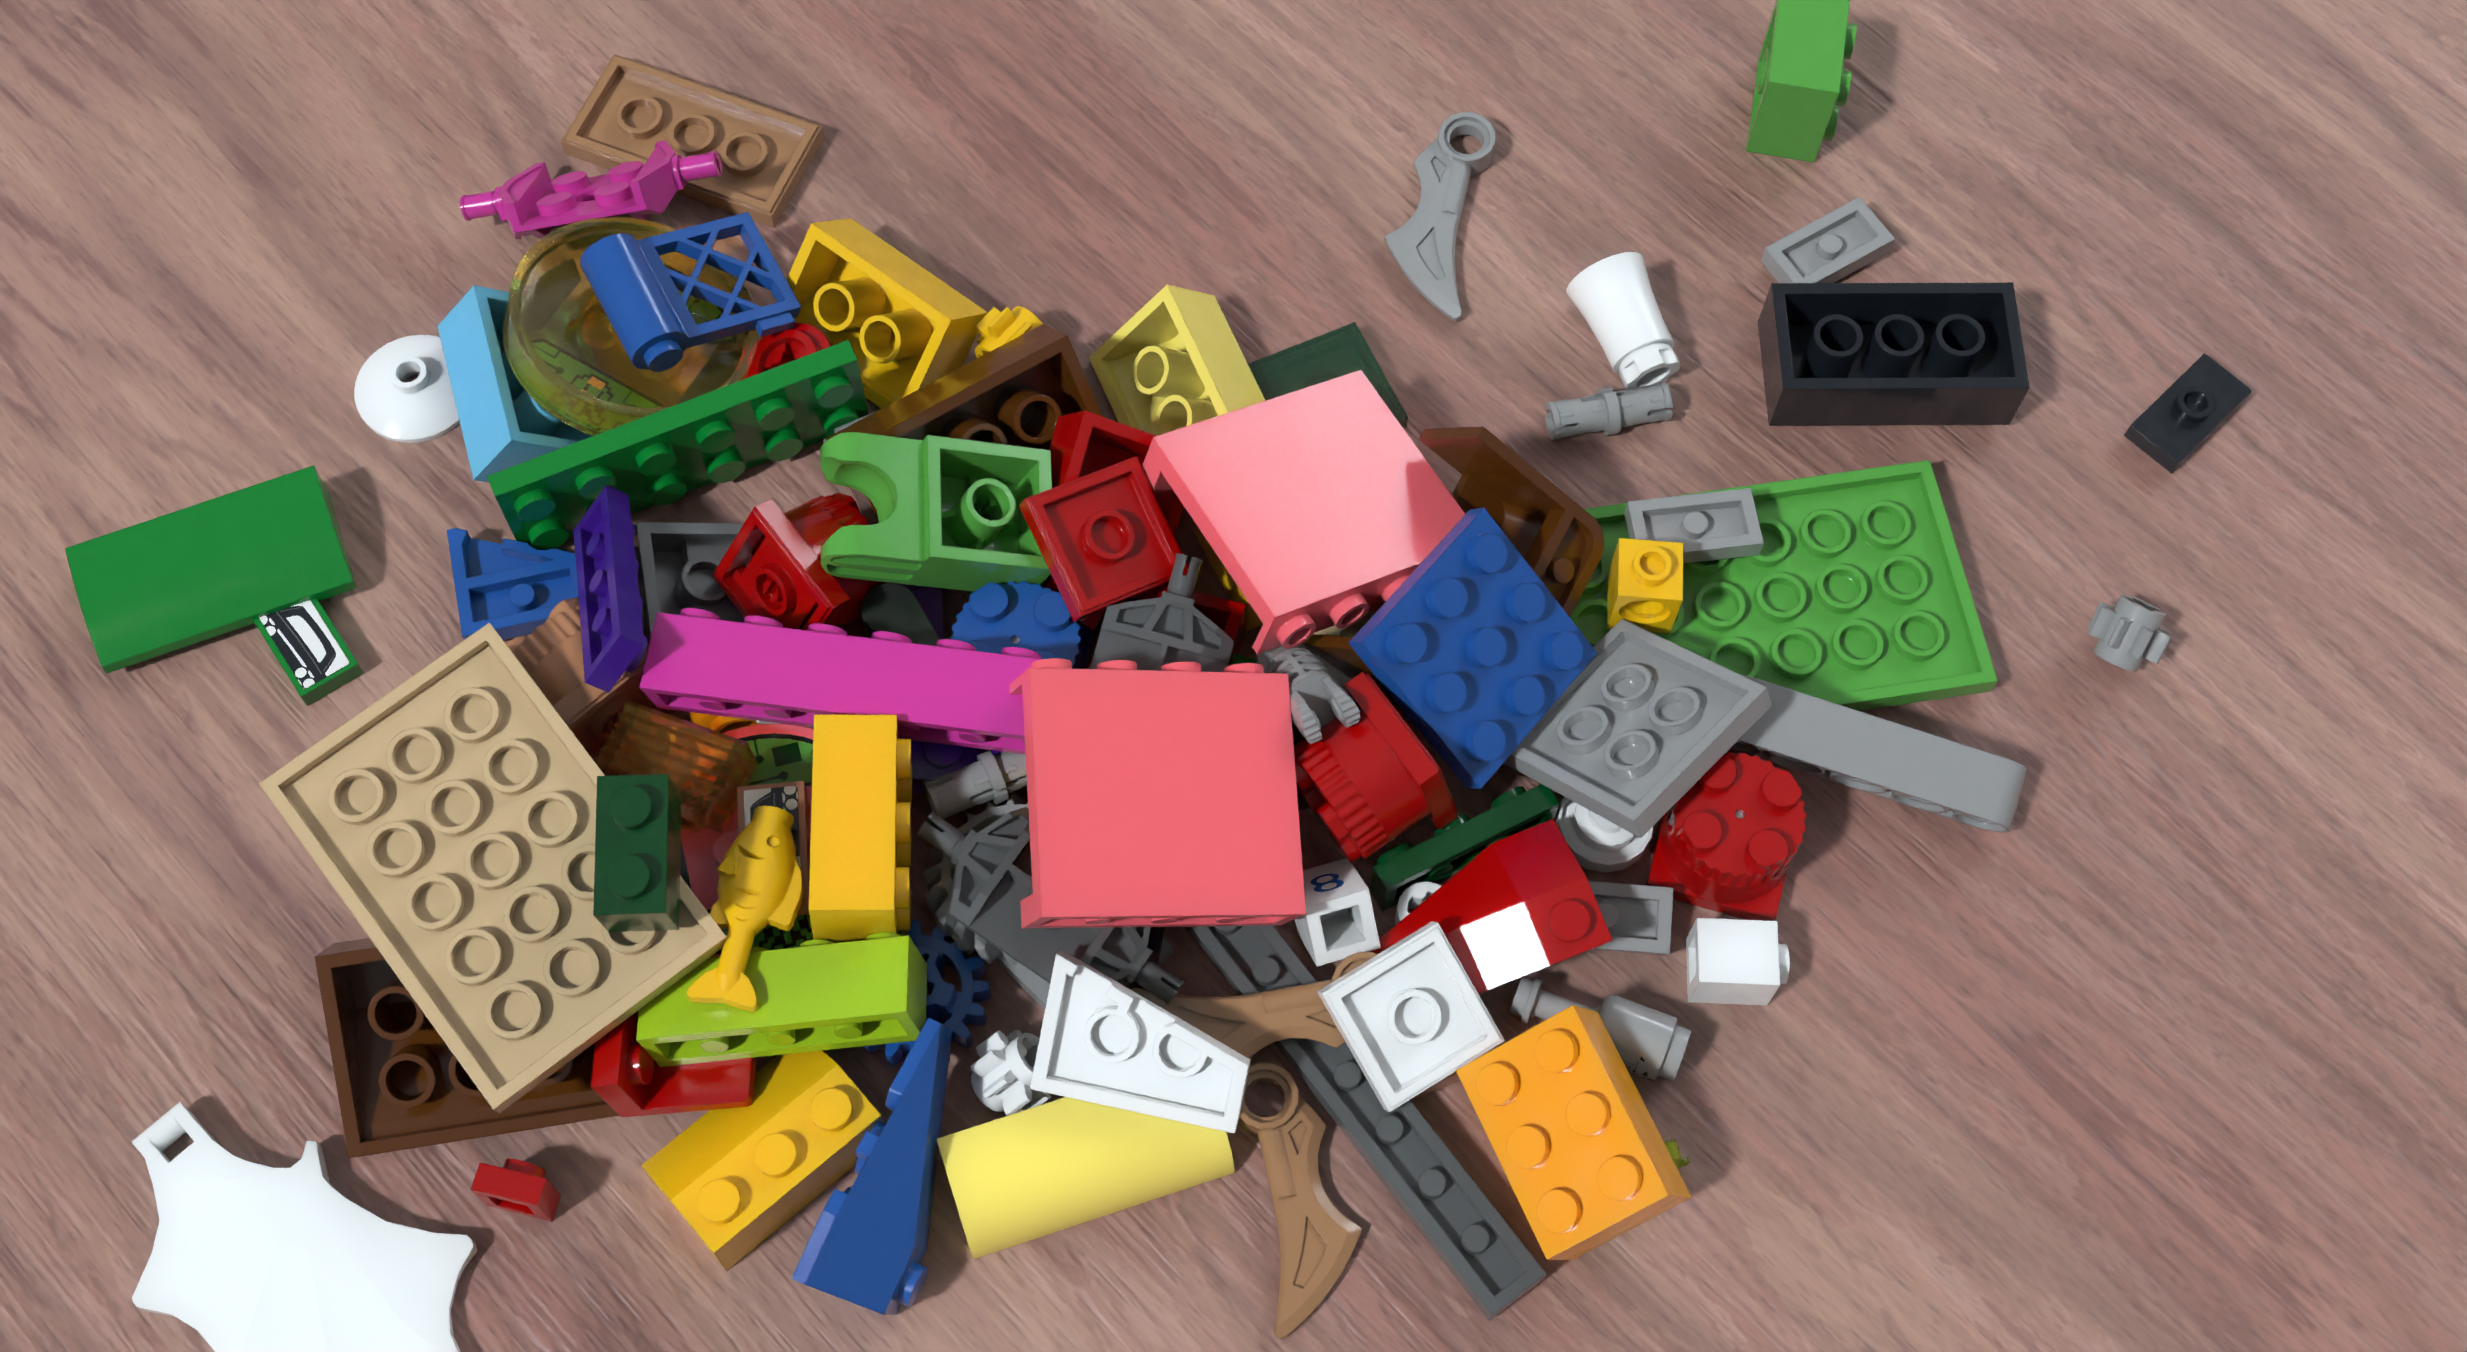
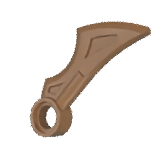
M1357 952L1347 956L1337 966L1331 980L1247 995L1205 997L1176 994L1169 1005L1165 1004L1166 1002L1146 989L1135 987L1132 991L1248 1059L1262 1048L1274 1042L1287 1039H1310L1337 1049L1345 1043V1040L1317 991L1377 954L1373 952Z
M1256 1063L1249 1066L1238 1125L1245 1132L1259 1137L1274 1204L1280 1246V1278L1274 1336L1277 1339H1284L1310 1316L1330 1292L1352 1255L1362 1227L1344 1216L1329 1200L1322 1187L1318 1167V1153L1326 1129L1325 1123L1298 1094V1087L1293 1077L1284 1068L1272 1063ZM1257 1083L1272 1084L1282 1094L1283 1107L1277 1114L1270 1117L1254 1115L1246 1106V1091Z

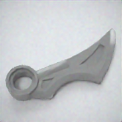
M1460 112L1447 118L1438 131V138L1413 162L1421 185V198L1418 208L1403 226L1384 238L1393 258L1411 284L1435 308L1452 321H1460L1462 314L1456 282L1455 250L1467 188L1471 176L1482 173L1490 166L1495 149V130L1492 124L1485 117L1473 112ZM1470 135L1478 139L1482 147L1475 153L1462 154L1455 151L1450 142L1457 136Z

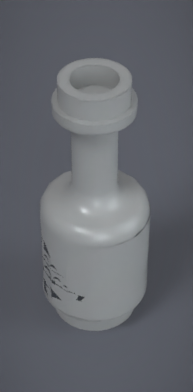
M1525 976L1521 978L1509 1014L1520 1017L1521 1022L1527 1024L1531 1016L1547 1020L1571 1005L1597 1011L1628 1072L1654 1082L1657 1076L1674 1081L1691 1034V1030L1676 1025V1017L1616 995L1606 996L1597 1007H1587L1542 990L1541 984L1543 979L1536 977L1533 980Z

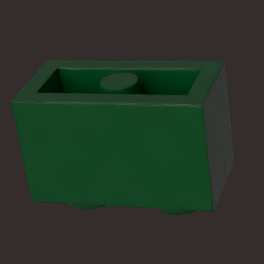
M669 774L597 776L593 915L608 932L679 930L682 794Z

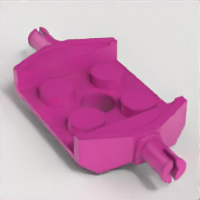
M664 140L656 142V148L644 166L640 161L627 162L611 168L608 174L587 177L586 172L576 171L561 175L551 181L546 163H536L506 181L503 186L496 187L495 191L468 196L463 195L460 198V208L463 217L467 221L499 215L501 221L507 220L515 239H522L521 236L526 235L544 238L557 225L577 222L581 226H594L614 220L626 213L637 221L647 220L651 214L660 215L664 212L677 190L684 189L688 181L715 176L721 177L722 163L717 151L682 158L680 155H676L675 151Z

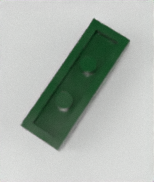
M1542 784L1528 791L1523 786L1513 788L1496 798L1491 804V809L1471 819L1467 814L1458 815L1456 819L1442 829L1438 830L1437 828L1434 832L1435 837L1414 847L1410 842H1405L1386 851L1378 858V865L1373 867L1370 891L1383 912L1397 905L1399 897L1411 885L1427 881L1439 884L1453 877L1490 844L1551 819L1554 820L1559 802L1551 789Z

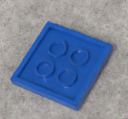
M1484 507L1469 510L1349 642L1353 650L1467 789H1481L1597 654L1596 650Z

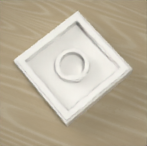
M1431 921L1317 991L1383 1109L1388 1112L1398 1108L1451 1075L1457 1069L1505 1041L1438 922Z

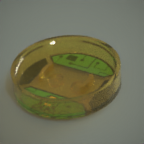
M603 217L586 219L558 228L544 236L527 251L519 262L510 285L503 320V343L506 356L515 376L527 393L541 407L565 424L594 436L747 378L758 343V332L756 329L686 348L681 361L668 370L652 372L650 369H637L631 363L580 267V258L583 252L590 245L604 237L625 233L632 235L636 240L675 231L676 229L636 218ZM678 252L660 255L666 268L691 277L698 262ZM706 264L698 281L731 294L739 277ZM744 285L739 297L753 303ZM692 295L687 304V308L696 325L719 319L724 311V308Z

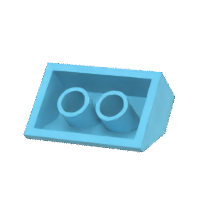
M473 285L437 326L473 480L489 482L488 475L606 431L587 425L569 416L549 402L527 377L520 364L514 345L517 343L545 341L596 370L580 306L564 303L541 332L514 335V320L524 295Z

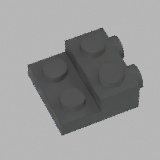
M636 522L633 541L635 559L639 562L637 573L639 597L643 599L641 611L643 635L646 636L648 644L650 643L657 612L680 615L683 608H697L718 615L720 620L743 623L744 617L715 581L712 574L744 523Z

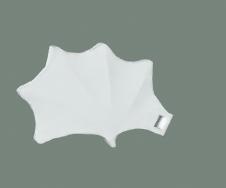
M182 1102L177 1103L132 1141L133 1145L145 1158L153 1184L159 1215V1225L153 1250L132 1296L136 1307L147 1312L177 1317L198 1330L215 1352H461L453 1335L451 1308L457 1283L462 1272L477 1253V1245L468 1235L434 1233L387 1222L346 1199L331 1185L323 1149L317 1141H306L302 1158L291 1168H273L236 1157L217 1143ZM184 1133H187L194 1142L170 1161L163 1151Z

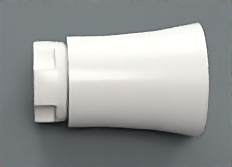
M1624 252L1612 255L1592 264L1574 277L1569 283L1566 293L1587 321L1603 348L1613 372L1620 375L1623 385L1627 390L1666 382L1672 374L1679 371L1681 364L1673 350L1674 341L1662 318L1651 289L1644 258L1640 253Z

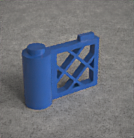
M749 212L636 240L630 234H613L590 245L580 258L582 271L631 363L637 369H650L652 372L668 370L681 361L686 348L756 329L760 337L792 329L795 323L794 318L798 317L801 305ZM740 235L750 253L746 262L713 250L716 241ZM678 252L698 262L691 277L666 268L660 255ZM706 264L739 277L731 294L698 281ZM749 281L771 290L777 303L759 306L739 296L745 282ZM691 295L724 308L721 318L696 325L687 308Z

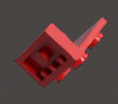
M639 1010L595 1042L591 1088L621 1118L748 1107L753 1102L756 1057L660 1067L636 1040Z

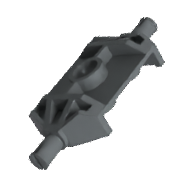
M1176 553L1167 588L1168 591H1163L1161 597L1107 606L1090 669H1096L1097 664L1106 661L1129 660L1137 663V670L1161 671V666L1165 664L1196 662L1201 664V672H1224V668L1228 666L1234 640L1193 606L1195 600L1191 599L1203 560L1192 557L1187 575L1184 576L1183 571L1188 555Z
M1023 807L1011 811L978 833L971 829L967 836L937 816L935 812H932L928 816L927 822L925 821L918 831L917 837H921L946 855L951 856L950 862L956 865L946 923L952 928H955L958 922L1048 983H1051L1056 953L1062 949L1120 984H1123L1125 980L1130 983L1135 980L1137 984L1166 1002L1165 1004L1169 1005L1183 984V979H1179L1154 961L1148 959L1153 952L1147 947L1151 927L1022 929L1020 901L1033 894L1028 808Z

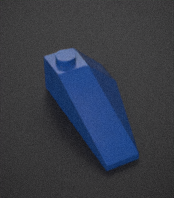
M931 1018L927 1019L889 1088L885 1106L893 1111L887 1123L879 1121L870 1132L866 1130L855 1150L856 1157H858L855 1173L858 1176L854 1184L844 1192L834 1189L791 1279L883 1315H897L902 1304L911 1307L917 1299L928 1273V1268L920 1264L928 1245L939 1151L936 1139L940 1138L952 1029Z

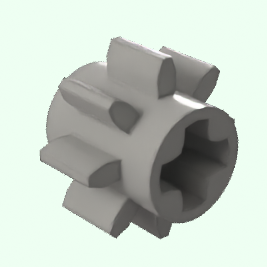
M2121 594L2115 607L2100 602L2087 628L2089 629V635L2099 638L2093 652L2109 663L2134 672L2138 671L2144 658L2158 664L2172 638L2169 636L2170 631L2160 627L2166 613L2143 600L2126 594Z

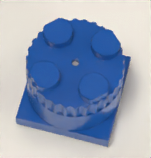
M1011 581L1006 584L989 582L970 594L969 602L963 605V611L956 616L957 622L952 625L953 635L950 639L969 643L979 652L1001 654L1003 648L1019 647L1037 652L1041 655V659L1060 658L1072 661V669L1088 668L1094 630L1089 632L1079 626L1077 622L1074 623L1061 594L1051 591L1050 588H1042L1037 583L1029 584L1026 581L1019 583Z

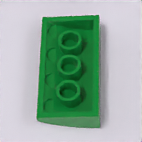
M314 465L65 548L80 607L101 667L106 674L254 624V619L316 598L318 601L357 588L330 494Z

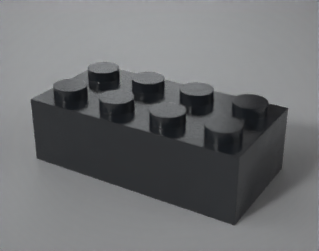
M2013 282L1771 283L1758 319L1769 426L2009 425L2030 388Z

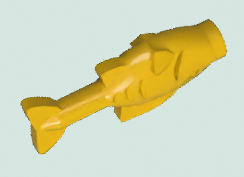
M774 806L756 807L752 821L738 835L726 853L723 862L717 868L720 875L717 886L719 899L713 905L710 915L720 929H728L727 940L724 942L717 968L705 972L688 988L687 996L691 1002L724 1003L750 1012L758 1010L759 1004L756 993L749 978L744 974L754 937L768 924L785 931H790L802 904L804 893L803 876L797 864L796 846L791 832L794 817L788 811Z

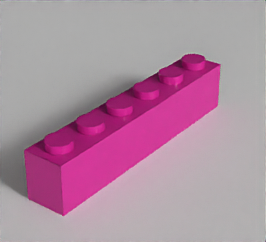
M683 608L680 615L656 613L639 688L658 708L814 728V715H897L899 739L1026 754L1023 695L1010 694L1009 684L1028 668H1031L1032 662L1042 660L1041 655L1032 650L1006 647L1002 649L1001 654L976 651L973 645L953 639L938 640L936 646L914 644L904 635L887 631L874 632L871 638L848 636L847 632L839 627L821 623L810 624L807 630L783 628L782 623L763 616H746L743 623L720 620V617L712 612L697 608Z

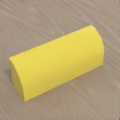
M1069 1097L1048 1102L936 1139L973 1259L1235 1173L1232 1151L1227 1132Z

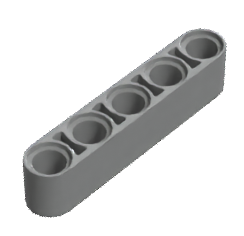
M1742 675L1767 687L1773 706L1730 749L1751 756L1756 755L1763 760L1973 827L2002 833L2011 831L2027 771L2024 765L1767 681Z

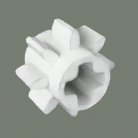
M1018 1029L1008 1036H1005L1004 1033L998 1030L976 1047L981 1059L971 1065V1070L973 1071L971 1082L975 1094L986 1107L997 1112L1004 1111L1008 1116L1014 1114L1019 1109L1024 1111L1039 1106L1051 1098L1049 1093L1030 1089L1040 1038L1031 1033L1022 1034Z

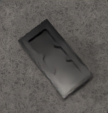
M2204 353L2130 425L2124 436L2172 474L2246 401L2252 390Z

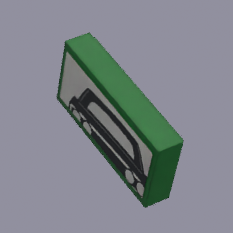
M317 598L253 620L307 706L364 674Z

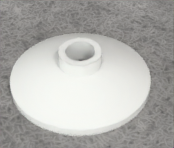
M412 335L396 339L375 351L360 369L354 388L355 404L363 421L378 435L395 442L420 443L439 438L460 424L440 337ZM419 375L418 378L412 382H403L411 376Z

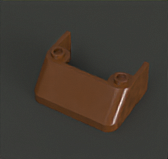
M1484 426L1424 429L1419 440L1462 474L1452 496L1463 512L1466 514L1471 509L1484 507L1570 617L1603 554L1604 536L1597 520ZM1313 634L1307 640L1305 646L1348 678L1353 679L1361 672H1364L1365 675L1369 674L1390 703L1401 708L1349 645L1353 637Z

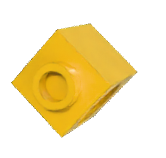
M1619 538L1608 571L1607 629H1612L1623 619L1649 632L1670 634L1683 601V543Z

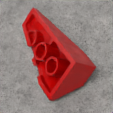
M1551 819L1490 844L1379 939L1380 949L1370 952L1379 954L1431 921L1438 922L1476 991L1480 994L1608 943L1613 939L1584 871L1555 821Z

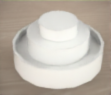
M1566 797L1563 798L1558 809L1556 825L1579 865L1587 870L1603 873L1624 870L1640 859L1652 838L1653 827L1642 838H1639Z

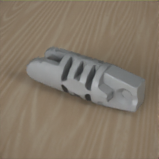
M1282 645L1263 652L1264 656L1269 660L1266 673L1288 674L1292 722L1310 744L1323 739L1320 731L1321 726L1333 720L1335 716L1346 728L1359 722L1361 717L1357 705L1313 652L1297 647L1285 649Z

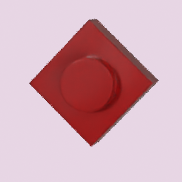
M506 1159L503 1168L480 1162L471 1186L472 1192L486 1206L550 1222L553 1221L561 1198L560 1193L544 1178L546 1171L543 1168L516 1159Z

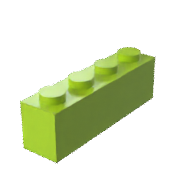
M891 932L874 933L867 936L865 940L842 943L814 939L801 943L799 947L768 950L761 947H752L744 974L749 978L754 988L759 1007L756 1012H750L724 1003H697L689 1000L687 996L688 988L705 972L717 968L720 956H713L639 1010L636 1040L660 1067L916 1041L926 1023L927 963L909 935L901 936Z

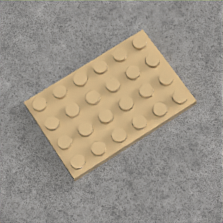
M489 622L258 784L492 1109L501 1113L722 949L727 937L681 876L679 930L608 932L594 917L597 776L605 775Z

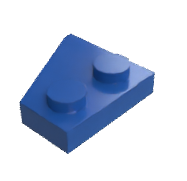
M458 528L447 530L461 632L464 640L489 622L502 640L531 634L537 626L542 625L548 619L549 614L559 602L578 597L575 553L553 548L537 550L528 543L506 538L503 539L502 544L471 538L467 530Z

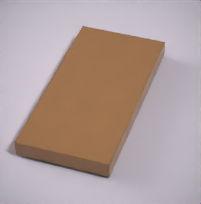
M614 54L561 140V144L565 154L609 170L617 165L633 161H640L644 166L656 148V142L664 140L671 146L676 155H680L682 158L717 151L722 163L721 177L715 176L688 181L684 189L677 190L676 193L736 215L749 212L753 221L775 228L824 140V133L820 125Z

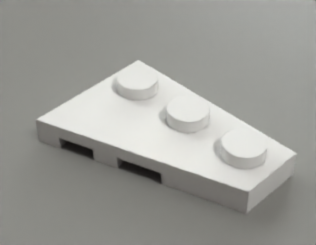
M1060 949L1055 957L1030 1089L1235 1133L1251 1060Z

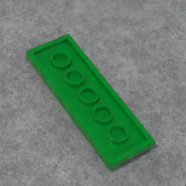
M849 340L488 475L487 478L516 541L528 543L537 550L555 549L564 544L568 538L574 536L573 530L606 484L629 495L631 514L654 505H669L680 500L686 493L708 484L732 481L745 470L771 460L782 461L789 459L799 453L802 448L821 442L835 434V428L869 415L858 360Z

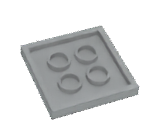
M1621 619L1593 646L1597 652L1596 656L1505 760L1504 764L1642 838L1773 704L1767 687Z

